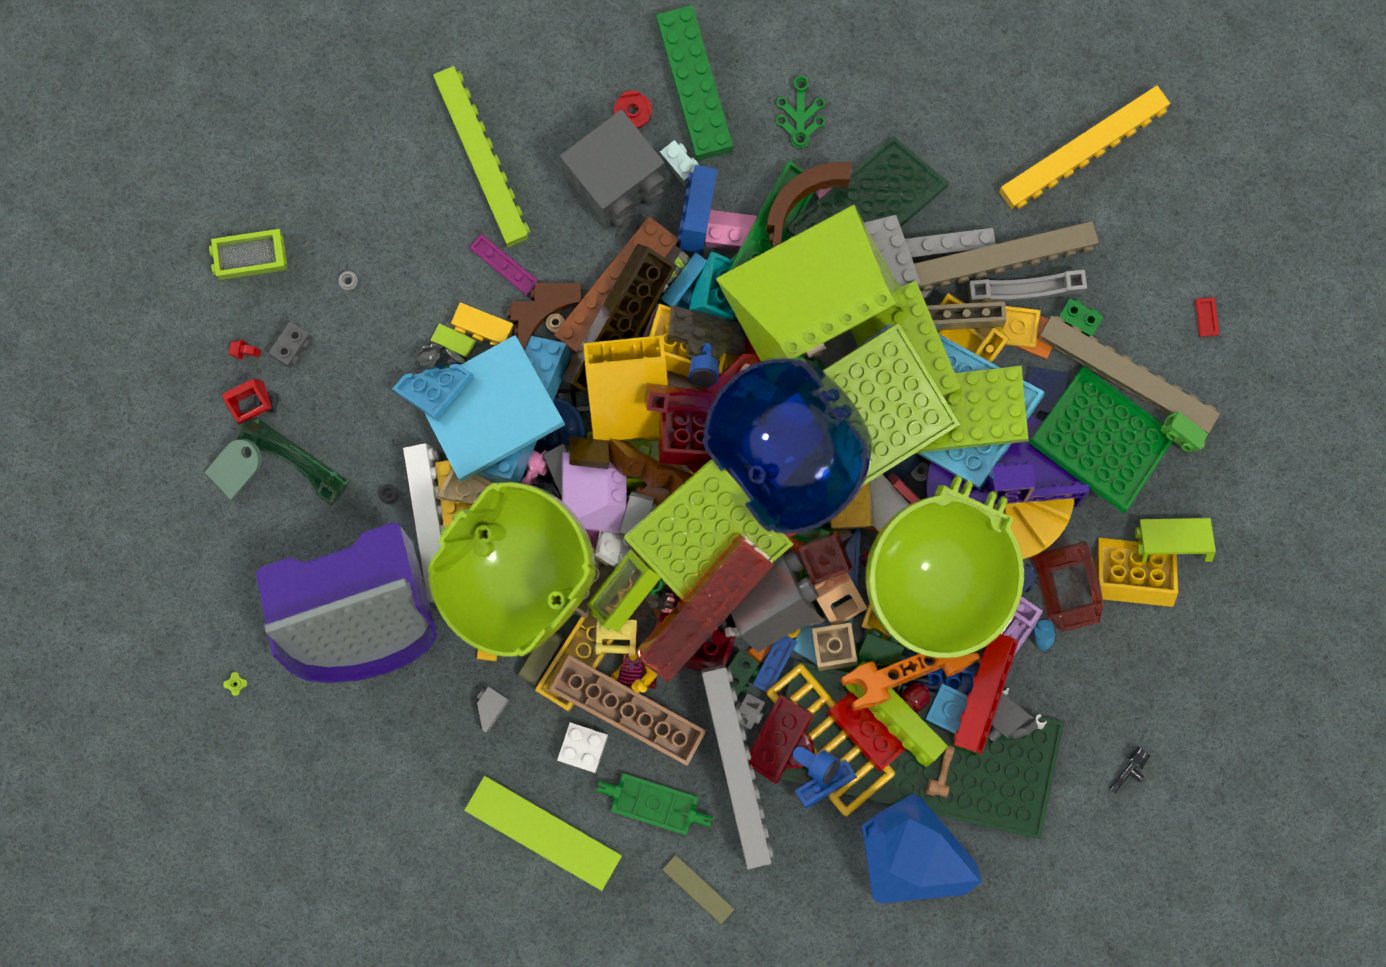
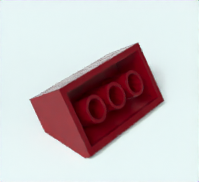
M660 613L648 645L647 653L701 672V669L722 664L726 666L736 636L726 637L725 632L713 629L711 643L672 636V631L668 630L670 620H675V616L671 613Z

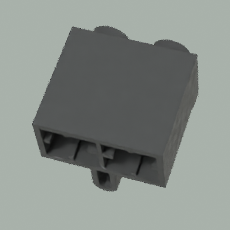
M795 548L787 552L785 551L726 602L740 636L757 653L798 628H807L816 624L820 625L826 621V615L817 601L819 594L808 577L802 579L799 574L800 571L806 568V565Z

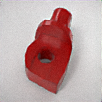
M244 340L232 341L230 344L229 355L236 356L238 360H242L244 355L260 357L261 349L246 345Z

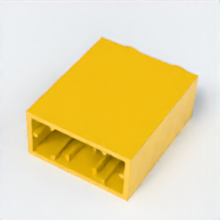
M663 336L583 343L593 438L607 440L608 444L610 439H658L660 412L648 411L646 409L645 396L648 384L668 386Z

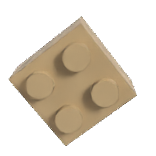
M851 623L812 629L819 671L858 665Z

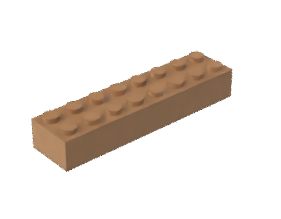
M568 654L564 655L546 688L688 766L706 733V730Z

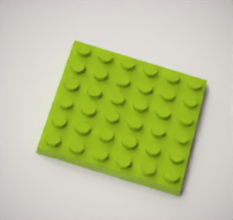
M899 323L894 324L796 386L858 488H861L960 425Z
M715 457L624 535V539L702 622H705L793 545L792 541Z

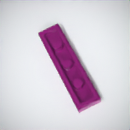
M480 234L469 247L471 251L524 295L528 296L531 293V289L535 288V283H539L535 277L483 234Z

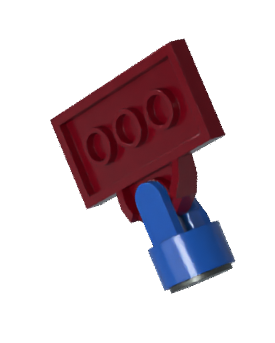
M780 694L750 750L751 760L747 761L748 765H752L753 770L775 784L779 783L786 768L801 769L807 767L809 769V776L825 785L830 783L838 773L840 759L826 750H822L818 755L815 754L814 742L806 732L815 714L787 696Z

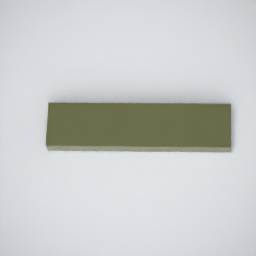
M677 855L662 869L720 924L734 911L730 904Z

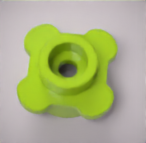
M233 672L229 680L224 681L223 686L229 689L232 695L237 696L243 687L247 686V681L239 677V673Z

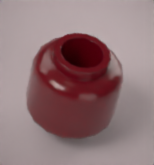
M911 683L902 692L901 698L914 712H920L930 701L929 689L924 684Z

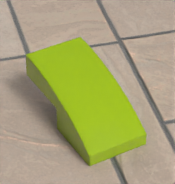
M441 324L437 326L430 340L465 358L469 356L476 342L470 337Z

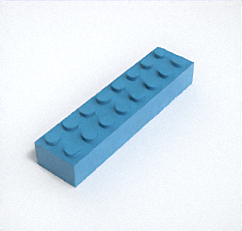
M531 336L525 353L553 402L572 353L566 343ZM537 441L477 474L492 483H520Z

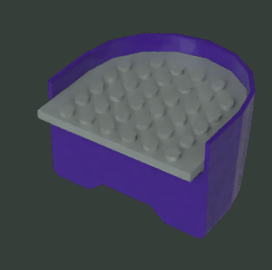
M390 523L364 532L354 546L307 562L290 557L263 566L256 573L266 622L265 631L269 636L272 656L290 673L306 681L323 683L350 682L387 674L415 661L430 650L437 638L413 542L398 523Z

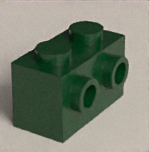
M866 628L857 650L860 656L890 666L899 662L904 645L895 640L891 635L890 637L884 635L879 629L872 628L870 630Z
M739 650L728 667L733 679L732 682H729L730 688L734 687L737 697L740 693L742 695L745 694L750 686L747 684L750 677L755 678L760 671V668H758L760 663Z

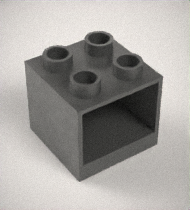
M622 109L560 155L564 178L605 229L612 224L617 229L623 228L636 216L632 209L643 201L648 206H651L658 202L666 193L663 189V186L666 184L665 162Z

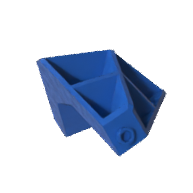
M913 793L876 814L861 826L865 841L872 899L881 904L966 895L982 882L977 862L925 801Z

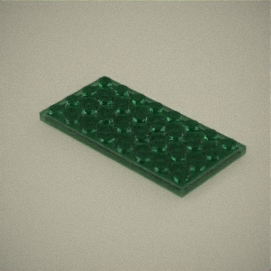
M893 136L850 173L849 188L835 187L829 190L786 227V232L794 237L852 205H855L864 223L896 215L900 227H902L948 187L949 182Z

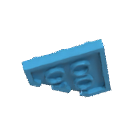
M453 364L449 368L424 370L423 373L415 375L412 373L405 374L392 390L437 420L474 376L459 364Z

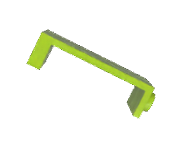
M1211 518L1140 519L1138 527H1135V538L1139 539L1137 554L1141 555L1142 563H1146L1148 555L1203 554L1204 562H1212L1215 556L1216 549Z

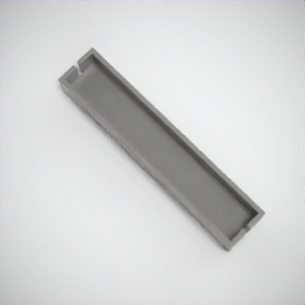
M724 664L701 669L747 869L771 864L770 858L774 857L770 842L766 843V838H769L766 824L761 821V819L765 818L761 803L757 804V799H760L757 785H753L752 780L756 779L753 767L748 765L747 761L751 760L749 748L743 744V741L746 740L743 726H739L738 722L742 721L739 708L734 705V702L737 701L734 687L730 688L729 682L733 681L731 671Z

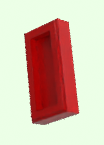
M1215 297L1195 299L1199 337L1219 336Z

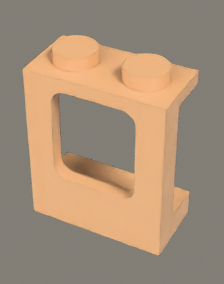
M845 568L814 584L819 594L817 601L831 625L842 624L867 609ZM846 595L852 596L850 600L831 609L830 606L835 601Z

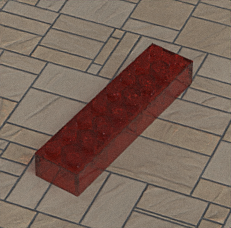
M741 533L636 650L638 660L668 683L774 566L771 557Z

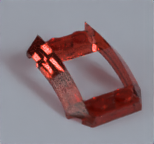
M1080 541L1073 545L1046 552L1043 550L1031 557L1038 570L1037 574L1046 601L1048 620H1052L1062 632L1100 622L1104 603L1098 573L1087 542ZM1083 564L1090 584L1093 603L1061 611L1052 571Z

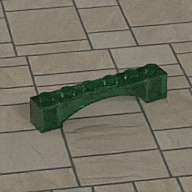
M252 418L241 428L237 440L248 439L255 443L260 451L274 455L292 465L311 482L317 491L315 495L329 505H332L344 494L349 483L347 479L258 418Z

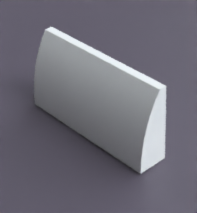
M883 474L871 481L873 525L878 532L894 514L910 505Z

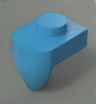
M1038 620L1033 629L1035 643L1040 650L1046 651L1053 645L1055 640L1053 621Z

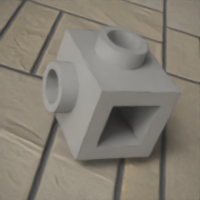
M747 693L744 701H739L736 706L739 708L742 721H738L739 724L751 730L754 723L758 724L763 716V713L760 711L765 702Z

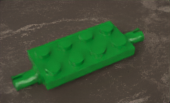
M624 773L620 784H617V786L602 780L598 783L599 786L606 789L597 787L596 793L613 797L614 803L611 812L683 835H687L689 826L692 823L710 829L711 823L704 821V819L712 821L713 816L696 811L695 807L698 801L696 796Z

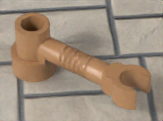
M948 746L943 751V761L938 781L929 780L926 795L934 797L935 795L948 796L949 786L945 785L955 747Z

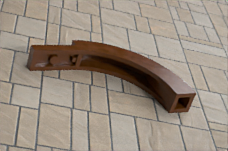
M832 162L810 168L793 178L781 190L771 207L767 223V233H770L769 244H773V248L781 244L785 220L799 201L821 189L849 188L852 162Z

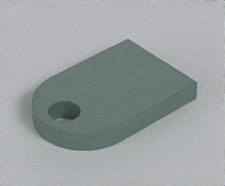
M248 439L232 441L214 460L205 473L230 500L234 499L260 469L262 462L261 452L257 445ZM246 447L251 449L250 457L245 454Z

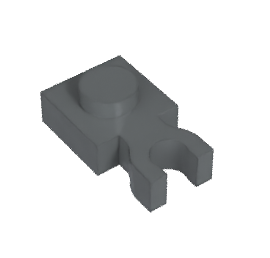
M662 590L658 608L661 612H673L675 597H673L671 591Z

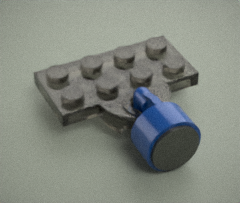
M672 306L670 309L667 340L686 344V352L689 358L693 357L689 367L690 382L698 387L715 385L719 377V361L722 359L723 354L740 356L745 353L746 333L740 322Z

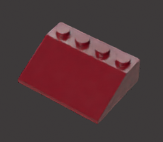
M697 411L660 412L659 463L704 466L715 457L724 468L737 469L742 458L740 420Z

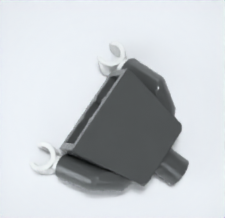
M1009 688L1002 692L988 738L995 742L1003 734L1008 739H1017L1029 735L1037 729H1042L1047 721L1044 723L1038 721L1042 716L1041 714L1037 715L1034 719L1007 696Z

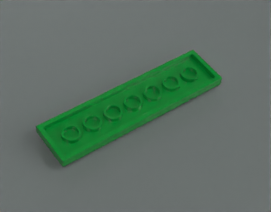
M789 160L785 164L727 272L773 248V244H769L770 233H767V223L771 207L781 190L793 178L805 171ZM814 193L799 201L788 214L783 226L781 243L790 239Z

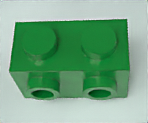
M1070 298L1059 317L1065 320V324L1070 327L1075 326L1081 329L1084 335L1093 336L1103 316L1096 309H1088L1083 306L1084 304L1080 300H1072Z

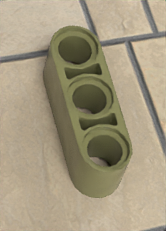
M555 632L548 640L532 651L518 676L536 686L539 677L544 674L549 661L553 659L561 642L563 643L565 638Z

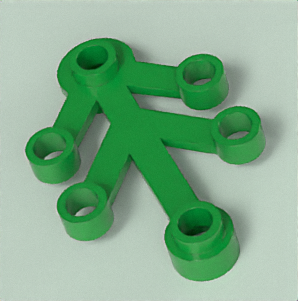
M798 76L793 84L794 89L797 91V112L788 104L785 97H779L776 101V106L778 105L779 109H783L797 123V130L787 122V118L784 115H779L776 118V124L778 127H783L791 135V143L795 148L803 149L809 144V136L825 125L824 117L817 116L814 119V123L804 130V123L818 110H822L825 107V100L823 98H816L814 104L805 111V91L808 89L809 81L805 76ZM802 82L805 86L799 88L797 84ZM780 100L785 101V105L780 106L778 102ZM822 101L823 105L819 107L816 105V102ZM780 118H783L785 120V123L780 124L778 120ZM821 119L823 123L818 125L816 120ZM802 137L804 141L802 143L797 142V138Z

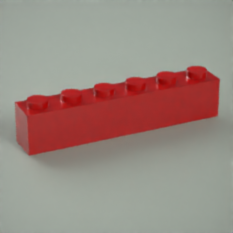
M999 634L992 642L985 646V652L979 659L980 667L978 673L973 678L974 686L972 692L967 696L966 710L961 714L960 728L954 736V745L982 755L1019 641L1015 638Z

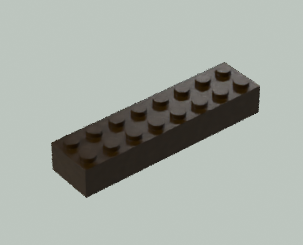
M637 244L561 379L588 394L583 343L637 338L677 265L651 248Z

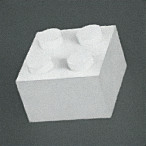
M570 723L557 761L596 773L608 735Z

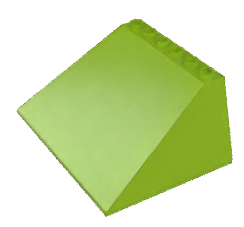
M855 205L716 278L771 381L780 377V373L791 360L892 306L900 307L901 311L911 307Z

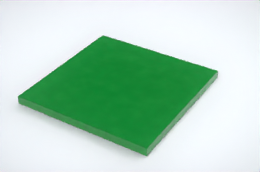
M1083 365L1028 443L1083 484H1089L1091 490L1125 514L1173 441L1160 431L1163 426L1160 421Z

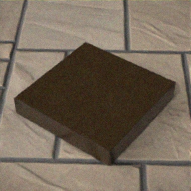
M569 436V465L601 469L609 468L607 440Z

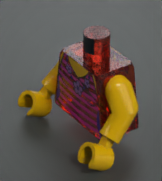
M637 643L635 656L624 654L619 669L611 675V678L615 681L631 686L636 693L646 692L647 688L656 689L658 676L657 658L647 656L648 644Z

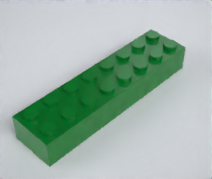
M693 5L657 14L658 29L696 161L733 152L732 140Z

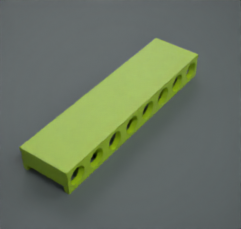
M486 776L483 777L464 810L601 891L604 889L622 857L621 854Z

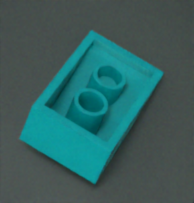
M715 252L710 253L692 292L690 311L719 323L734 319L735 313L716 278L727 273L733 260Z

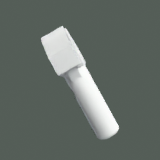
M737 627L725 628L726 637H741Z

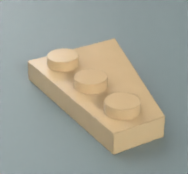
M452 467L437 499L473 505L484 489L493 483L477 474L460 482Z

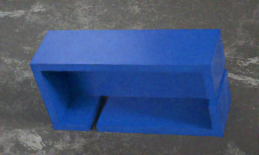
M695 165L694 171L689 172L677 240L681 242V250L703 253L717 169Z

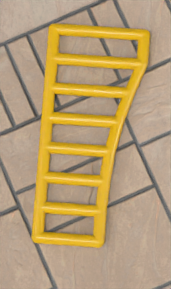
M801 663L767 690V696L775 704L779 697L776 693L800 673L807 683L790 697L791 700L797 702L813 688L820 698L807 710L815 713L825 703L830 709L836 704ZM830 716L809 733L812 740L835 722ZM842 731L820 751H817L815 748V754L818 755L822 750L830 753L848 736ZM855 746L840 759V762L846 759L849 763L861 750ZM868 761L855 772L856 779L828 796L844 816H849L893 778L895 771L888 765L883 769L885 774L846 807L839 797L875 767Z

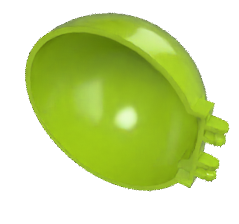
M958 475L953 479L950 488L939 485L933 497L911 503L894 514L877 534L871 546L866 565L868 598L873 612L885 630L907 648L936 658L968 655L992 642L1003 632L1014 616L1020 602L1024 584V566L1021 550L1016 537L1010 529L1014 518L1003 513L1007 504V498L1001 497L995 509H993L997 494L993 491L989 493L984 504L968 497L973 483L969 480L966 481L961 492L958 493L962 481L961 476Z

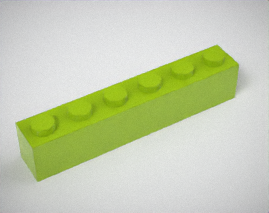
M863 661V662H862L860 665H858L855 669H857V668H858L859 666H861V665L866 664V662ZM846 685V688L859 699L865 695L864 689L860 685ZM892 688L888 689L891 699L868 709L877 720L881 721L888 728L892 735H895L902 742V745L916 757L919 763L925 767L929 766L948 745Z

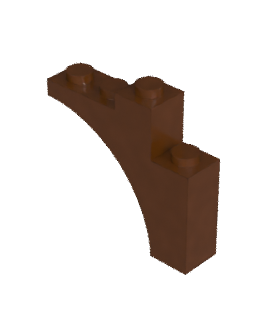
M535 283V289H531V300L534 301H511V307H508L507 312L508 318H511L513 324H518V326H515V335L518 337V341L524 351L531 336H534L548 316L570 307H576L581 302V283Z

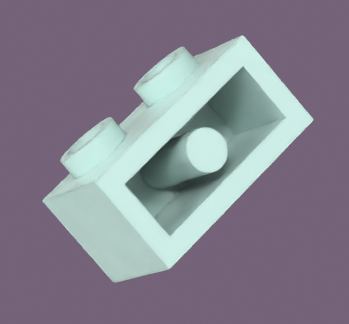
M674 140L660 151V157L683 186L688 183L689 172H693L694 166L699 164L693 157L691 159L686 154L687 150L681 143L677 144Z

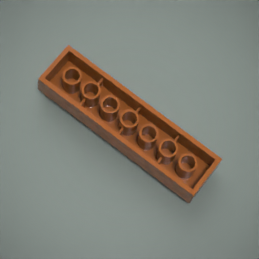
M648 217L554 334L555 340L566 343L569 350L575 354L636 245L647 246L665 258L674 245L677 247L680 245V242L677 241L678 238L651 217Z

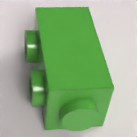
M1180 411L1168 415L1160 430L1168 439L1177 443L1182 450L1188 453L1201 450L1206 443L1205 439L1208 433Z

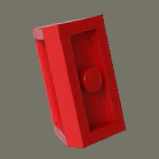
M251 379L222 394L224 402L238 424L272 408L265 383L261 380ZM257 394L262 405L241 414L238 402Z

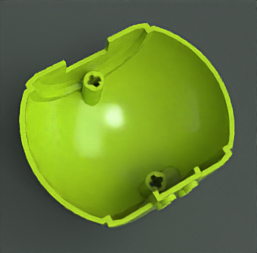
M511 482L493 483L484 489L470 509L457 511L452 518L453 522L450 526L448 525L442 530L440 534L442 536L438 540L442 546L431 559L427 569L430 573L428 576L433 599L441 616L448 626L465 642L479 650L494 655L524 656L548 640L580 605L596 575L594 554L584 526L574 512L560 499L542 489L527 484Z

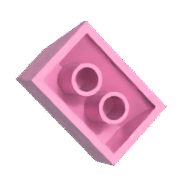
M710 210L705 247L739 251L757 216Z

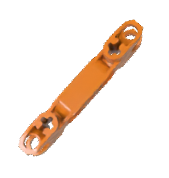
M978 653L952 658H936L918 654L881 670L877 669L875 662H869L842 677L841 682L842 685L858 684L864 689L865 695L853 702L852 707L854 710L870 708L891 699L888 689L943 668L946 677L955 675L977 662L980 657ZM924 659H930L933 665H927ZM907 667H909L910 669L913 668L914 671H913V672H912V670H907V671H906V669H907ZM888 673H894L897 679H890Z

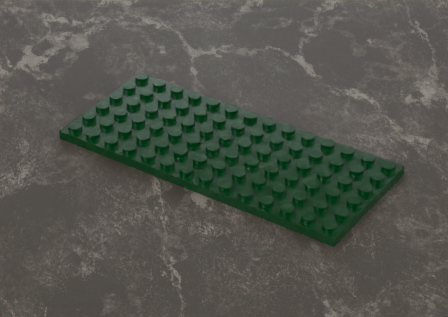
M794 660L792 669L800 663L803 664L836 703L850 692L846 685H842L841 682L842 677L849 673L834 669L819 671L817 665ZM800 673L789 682L786 694L788 698L807 683ZM903 685V690H902V692H903L908 686H904V685ZM812 688L796 703L807 709L820 696ZM929 691V703L920 712L915 713L948 746L955 747L945 785L949 786L948 796L935 795L934 797L926 795L929 780L938 781L943 761V752L933 763L925 767L917 761L916 757L908 749H905L889 764L895 771V776L869 797L868 800L894 805L913 793L921 797L937 816L1041 839L1064 722L1041 717L1038 721L1040 723L1047 721L1042 729H1037L1029 735L1017 739H1008L1001 734L995 742L987 738L981 755L954 745V733L925 720L937 693ZM826 703L814 713L815 715L806 730L808 734L830 716L827 713L830 708ZM836 722L831 724L813 740L817 751H820L843 731ZM847 737L830 753L841 759L856 745ZM860 752L849 762V765L855 773L869 759ZM807 767L801 769L786 768L781 780L805 785L814 778L809 776V769ZM873 767L843 794L858 797L883 776L885 772L883 770L879 772L876 767Z

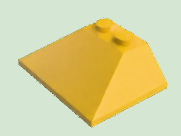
M948 293L940 305L966 303ZM999 327L937 330L938 334L991 363L1009 340Z

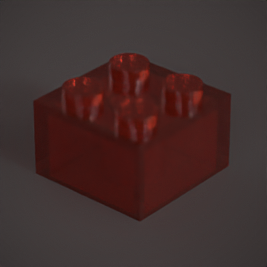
M838 530L803 543L798 548L813 585L850 572L853 567Z

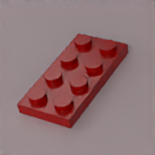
M849 692L827 713L876 769L881 772L906 748L895 735L888 731V728L881 721L875 718L868 708L854 710L852 707L853 702L859 698L853 692Z

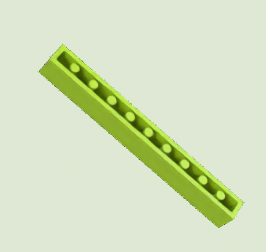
M452 66L433 74L507 247L509 248L528 240L529 227L526 222L522 223L520 216H523L519 205L515 206L513 199L516 198L512 188L508 189L505 184L508 182L505 172H500L498 168L501 163L497 154L493 155L491 152L493 145L490 138H485L483 132L486 129L483 122H478L476 115H479L475 104H470L469 99L472 97L468 88H463L461 82L464 79L461 72H456L455 67Z

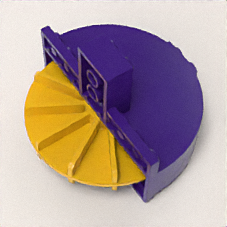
M1032 416L1027 420L1029 441L1043 423V421ZM1019 442L1012 443L999 463L992 467L988 479L981 490L972 486L968 497L984 504L989 493L993 491L997 494L993 509H995L1001 497L1007 498V504L1003 513L1014 518L1010 529L1017 539L1022 558L1026 559L1042 552L1057 540L1068 524L1073 508L1080 507L1090 491L1089 484H1083L1030 443ZM931 462L924 483V498L933 497L939 485L950 488L955 475ZM961 481L958 493L961 492L966 481Z

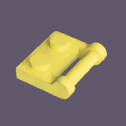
M597 619L596 655H602V653H621L635 656L637 620H627L622 628L616 632L612 629L606 630L600 625L601 620ZM602 639L630 640V646L602 645Z

